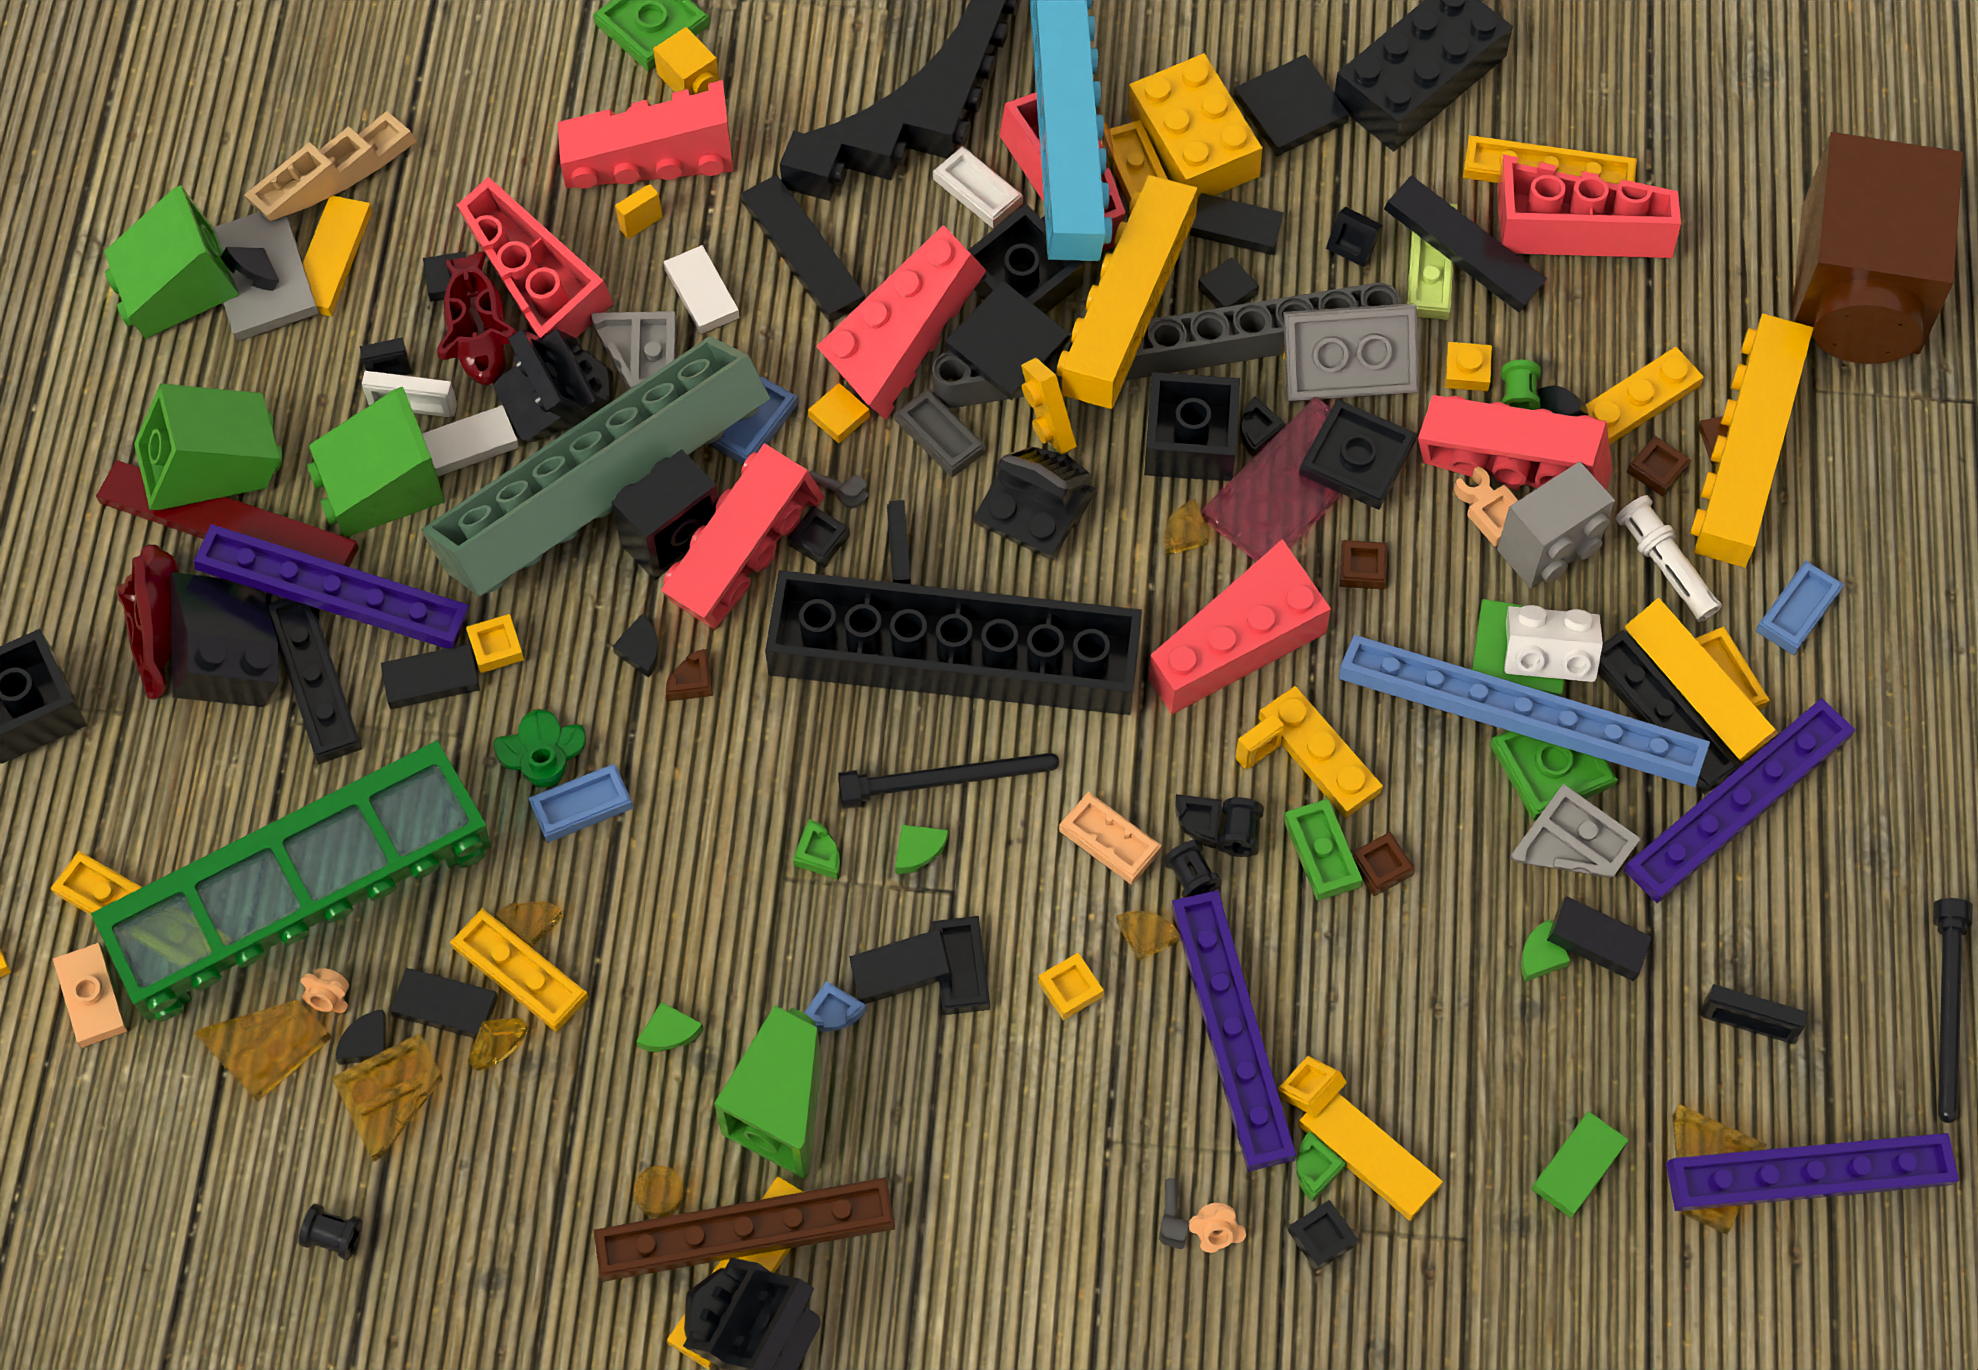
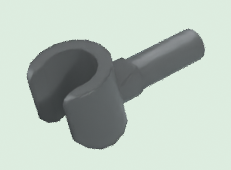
M813 470L809 472L817 485L836 493L839 500L847 508L857 507L869 496V493L864 490L867 487L866 482L856 474L852 475L846 482L841 483Z
M1168 1178L1165 1180V1209L1159 1240L1164 1245L1183 1249L1189 1230V1221L1176 1218L1178 1209L1177 1180Z

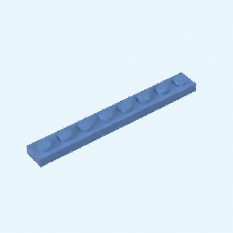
M1357 635L1353 636L1340 666L1338 679L1692 787L1697 785L1710 744L1709 741Z

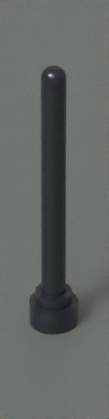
M1043 753L867 778L866 773L858 774L857 770L838 772L841 804L843 809L862 807V802L870 801V796L1048 772L1057 769L1060 761L1054 753Z
M1958 898L1939 899L1933 904V923L1938 926V932L1942 934L1938 1116L1945 1123H1952L1958 1117L1962 935L1967 934V928L1972 925L1973 904Z

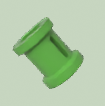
M1519 359L1510 361L1502 366L1501 377L1505 381L1506 396L1502 398V403L1516 408L1540 409V398L1537 396L1536 381L1540 379L1541 368L1537 363Z

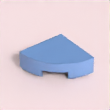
M826 981L804 1013L815 1022L814 1026L817 1027L818 1031L829 1032L852 1025L864 1015L867 1009L866 1004Z

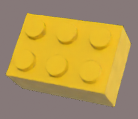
M1205 53L1129 84L1128 114L1133 122L1142 121L1167 179L1198 188L1197 203L1201 193L1215 196L1260 177L1262 146Z

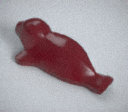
M480 251L466 258L446 260V267L452 275L444 297L443 314L447 334L440 342L437 354L442 360L458 357L470 379L481 385L490 386L506 371L507 360L504 345L510 343L508 338L517 333V331L504 322L503 306L499 292L493 282L481 271L486 255L484 251Z
M149 544L142 548L140 556L134 557L132 560L131 574L127 576L124 584L117 585L116 587L118 600L124 609L133 659L140 673L146 696L152 700L160 698L167 688L164 668L172 655L170 575L172 572L179 573V565L176 559L155 544Z

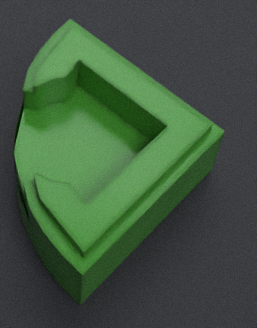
M809 819L793 857V865L838 879L840 857L836 843L824 826Z
M902 825L895 873H914L920 867L925 866L939 856L946 846L948 830Z
M1551 919L1536 927L1525 943L1521 960V972L1525 982L1568 967L1571 961L1564 948L1547 941L1553 924Z
M661 1002L636 1042L637 1046L643 1050L662 1052V1050L674 1049L684 1044L686 1046L692 1043L704 1029L702 1023Z
M1309 1131L1299 1148L1296 1160V1173L1301 1189L1307 1198L1313 1202L1345 1169L1346 1163Z

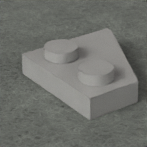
M675 311L592 313L593 327L628 390L676 359L677 319Z
M1563 784L1511 854L1510 859L1517 863L1613 878L1641 838Z

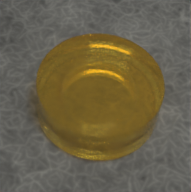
M653 1166L644 1170L636 1179L634 1196L638 1207L643 1213L650 1217L661 1218L672 1215L680 1208L684 1199V1188L681 1178L673 1169L666 1166Z

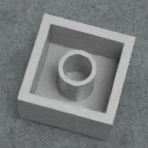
M1579 461L1509 506L1497 551L1530 589L1543 580L1547 583L1552 582L1567 569L1569 563L1578 557L1582 560L1589 558L1602 546L1603 542L1601 539L1605 528L1610 523L1608 518L1615 500Z

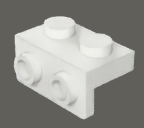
M1535 605L1523 607L1508 606L1506 616L1507 651L1504 663L1505 673L1589 682L1596 680L1603 645L1599 614H1590L1579 609L1569 611L1546 610Z

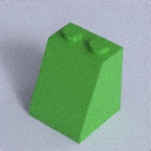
M181 185L173 188L104 251L110 267L105 270L106 278L116 294L119 293L122 300L117 303L118 311L128 327L134 325L145 339L239 295L231 271L220 257L223 250L215 229Z
M160 383L134 442L150 510H162L265 489L274 471L279 470L282 462V450L280 445L276 444L273 434V416L271 412H267L263 393Z
M403 386L389 392L309 444L314 462L306 464L315 489L325 487L328 497L320 500L329 525L338 522L343 537L347 538L445 502L432 458Z
M775 1005L716 1099L714 1106L723 1136L805 1180L810 1173L822 1065L818 1030L814 1026L815 1022L805 1013L794 1008L787 1012Z

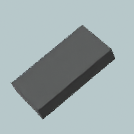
M929 388L895 412V421L951 478L985 454V445Z

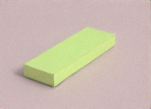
M1450 204L1457 209V204ZM1412 231L1406 304L1414 303L1417 305V317L1449 320L1453 262Z

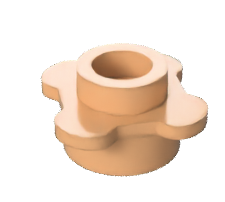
M319 968L313 974H304L302 976L301 983L305 986L302 998L310 1006L323 1012L333 1010L337 1013H344L347 1010L348 1004L344 1001V996L349 989V984L341 974L331 969Z
M1211 1203L1204 1206L1189 1221V1230L1198 1235L1201 1240L1200 1248L1208 1253L1217 1252L1231 1243H1241L1246 1238V1229L1237 1224L1234 1209L1223 1203Z

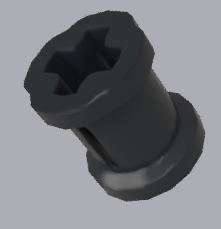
M1233 797L1226 799L1223 802L1222 812L1226 815L1224 833L1218 837L1217 848L1219 851L1235 857H1250L1257 854L1259 849V843L1255 839L1257 823L1263 817L1264 806L1249 798Z
M1199 840L1184 842L1169 851L1163 858L1166 868L1173 869L1184 888L1182 891L1183 898L1215 891L1222 883L1219 874L1212 873L1201 853L1203 846ZM1189 866L1193 867L1196 876H1193L1189 869Z
M314 1203L303 1220L299 1234V1245L309 1248L313 1244L338 1252V1256L341 1259L348 1261L355 1252L359 1242L363 1221L356 1216L346 1219L324 1212L322 1205Z

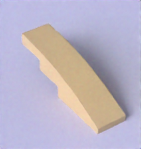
M386 111L359 134L348 126L320 150L310 142L307 143L244 196L269 221H273L309 208L332 195L346 190L385 166L417 141L408 128Z

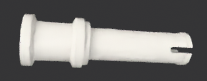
M1644 495L1637 498L1617 514L1616 521L1619 525H1626L1639 543L1637 549L1641 555L1651 557L1656 562L1665 577L1694 614L1698 622L1707 620L1721 609V602L1712 594L1695 568L1674 542L1675 531L1670 525H1664L1651 508L1653 502L1650 497Z

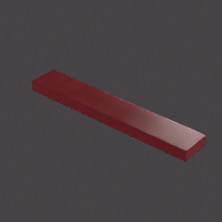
M118 460L114 462L96 494L100 504L202 539L205 538L210 525L213 524L350 567L359 549L355 540L228 497L162 510H150L140 468Z

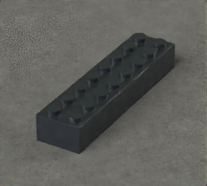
M779 570L765 655L769 676L1131 715L1142 609Z

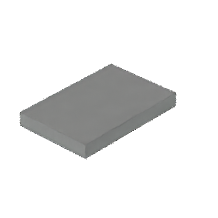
M257 212L213 227L223 251L226 247L264 248L279 279L275 289L269 291L252 286L254 281L245 277L237 270L234 274L231 272L239 295L223 302L232 333L237 342L319 314L288 215L269 221L262 213Z
M1416 304L1283 312L1286 394L1288 401L1419 392Z

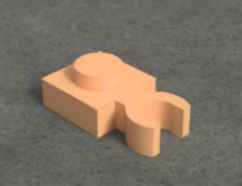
M1478 466L1474 469L1472 478L1479 486L1469 487L1459 478L1456 480L1454 491L1460 500L1472 503L1469 506L1467 516L1492 545L1496 547L1499 544L1509 506L1516 503L1518 499L1505 485L1493 490L1489 486L1490 477L1488 473Z

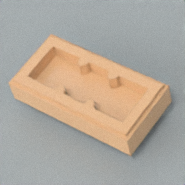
M1087 792L1059 824V831L1131 885L1137 881L1161 853L1162 845L1090 792Z
M96 943L54 958L53 962L79 1046L83 1048L127 1032L102 946Z

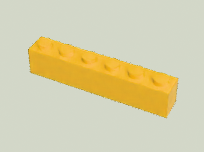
M1148 175L1142 190L1134 191L1129 206L1130 217L1127 222L1121 221L1117 229L1114 253H1107L1103 260L1100 273L1101 282L1099 286L1092 285L1086 302V310L1088 311L1084 318L1078 317L1075 322L1071 342L1073 343L1070 351L1063 350L1059 358L1056 373L1057 376L1062 377V396L1113 409L1196 218L1197 187Z
M1762 313L1756 330L1752 328L1747 329L1740 352L1748 355L1746 365L1738 363L1731 384V389L1738 390L1736 401L1727 400L1721 420L1722 425L1729 426L1727 436H1717L1710 459L1711 461L1718 462L1715 473L1707 472L1700 497L1708 499L1705 510L1697 508L1690 530L1691 535L1698 536L1693 553L1746 568L1757 540L1814 327Z

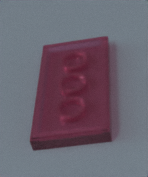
M1317 397L1309 402L1201 510L1200 518L1256 562L1282 539L1290 549L1343 495L1298 475L1305 456L1331 410L1329 406Z

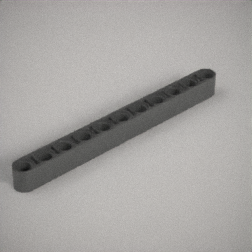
M1371 283L1151 319L1125 380L1152 376V372L1173 373L1284 355L1283 312L1400 304V297L1397 290L1391 285ZM1246 330H1254V331H1257V332H1256V333H1249V332H1246ZM1068 332L1070 333L1068 342L1045 365L1056 376L1061 353L1063 350L1070 351L1073 344L1071 342L1072 332ZM1203 337H1212V338H1215V339H1213V340H1207V339H1204ZM1160 344H1170V345H1173V346L1164 347V346H1161ZM951 351L939 355L932 365L933 393L948 408L1009 399ZM1057 376L1059 387L1062 391V377ZM949 378L959 379L955 382L946 381ZM1021 390L1014 398L1025 397L1023 391Z

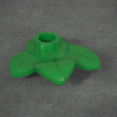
M535 709L522 718L518 726V734L497 737L494 740L493 746L499 762L505 768L521 770L523 776L533 785L545 788L561 781L567 767V761L583 750L586 743V735L581 724L560 728L557 718L551 712Z

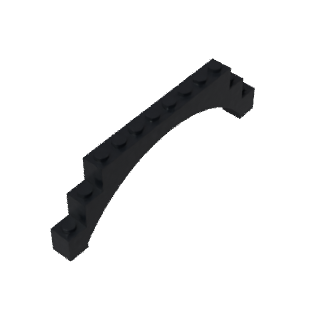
M970 0L957 27L941 49L917 74L893 93L867 109L837 123L807 133L793 131L779 164L781 181L790 191L830 201L835 187H842L848 169L892 180L897 165L903 166L905 164L909 149L948 159L956 152L958 145L964 146L966 144L970 131V121L968 119L971 112L977 113L979 111L983 98V88L981 86L984 79L990 80L992 78L996 65L994 53L997 47H1004L1009 31L1007 20L1009 15L1015 16L1017 14L1021 0Z

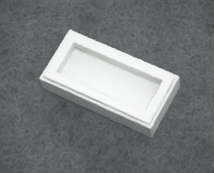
M963 146L933 170L934 181L993 229L1023 204V195Z
M703 245L663 261L668 277L700 334L740 318L736 304Z
M371 371L364 372L362 387L368 405L373 404L394 389L403 386L413 413L450 418L455 416L457 401L451 381Z
M503 405L422 433L437 477L519 448L517 438Z

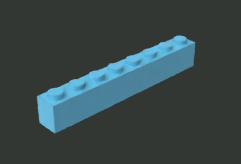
M1030 0L1048 260L1100 261L1103 245L1110 244L1112 238L1111 217H1104V209H1107L1109 204V184L1101 181V174L1104 175L1106 170V149L1099 148L1098 141H1101L1103 137L1104 122L1103 115L1096 114V107L1100 105L1101 85L1100 81H1093V74L1097 73L1098 50L1090 46V41H1094L1095 16H1088V9H1091L1092 0Z

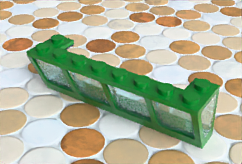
M438 740L92 912L91 915L133 1005L148 1022L155 1018L157 1022H163L180 1014L184 1010L183 1004L192 1000L187 991L188 989L194 987L195 990H202L215 984L222 978L221 972L237 964L240 968H244L260 961L266 956L264 950L280 942L286 946L300 941L310 933L308 928L325 919L327 923H333L345 918L353 912V905L369 897L371 901H376L390 895L397 889L396 883L412 875L415 879H420L433 873L440 867L439 861L443 859L449 869L458 864L461 868L471 866L486 856L484 851L491 848L483 818Z

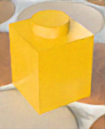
M687 27L653 48L657 74L674 92L689 89L691 95L709 91V83L720 81L717 58Z

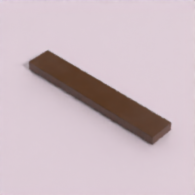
M887 1177L594 1229L599 1277L602 1282L730 1258H739L895 1230Z

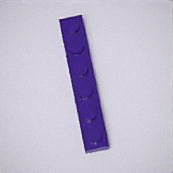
M213 524L210 525L194 559V566L197 571L446 649L456 646L469 615L468 604Z
M1821 698L1626 864L1624 872L1658 904L1849 740L1856 729Z
M1216 890L1172 900L1171 908L1247 1172L1295 1161L1296 1153L1219 892Z
M1949 1133L1672 1158L1666 1162L1675 1211L1949 1186L1959 1181Z

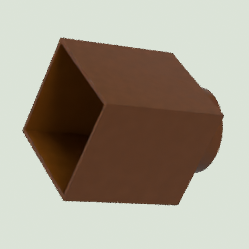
M1837 132L1830 133L1802 205L1791 315L1792 322L1814 327L1811 337L1815 339L1818 346L1825 352L1845 361L1862 364L1887 363L1902 359L1912 353H1921L1954 283L1963 162L1962 151Z

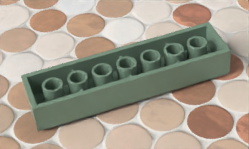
M709 336L421 530L449 575L479 597L484 593L494 592L504 585L506 578L521 568L530 567L540 561L543 553L558 543H564L573 539L579 533L581 527L595 518H601L613 511L611 502L616 498L619 491L629 484H636L648 475L658 461L666 457H672L681 449L689 455L700 446L715 442L723 435L725 429L737 421L745 420L755 415L759 410V406L771 398L749 355Z

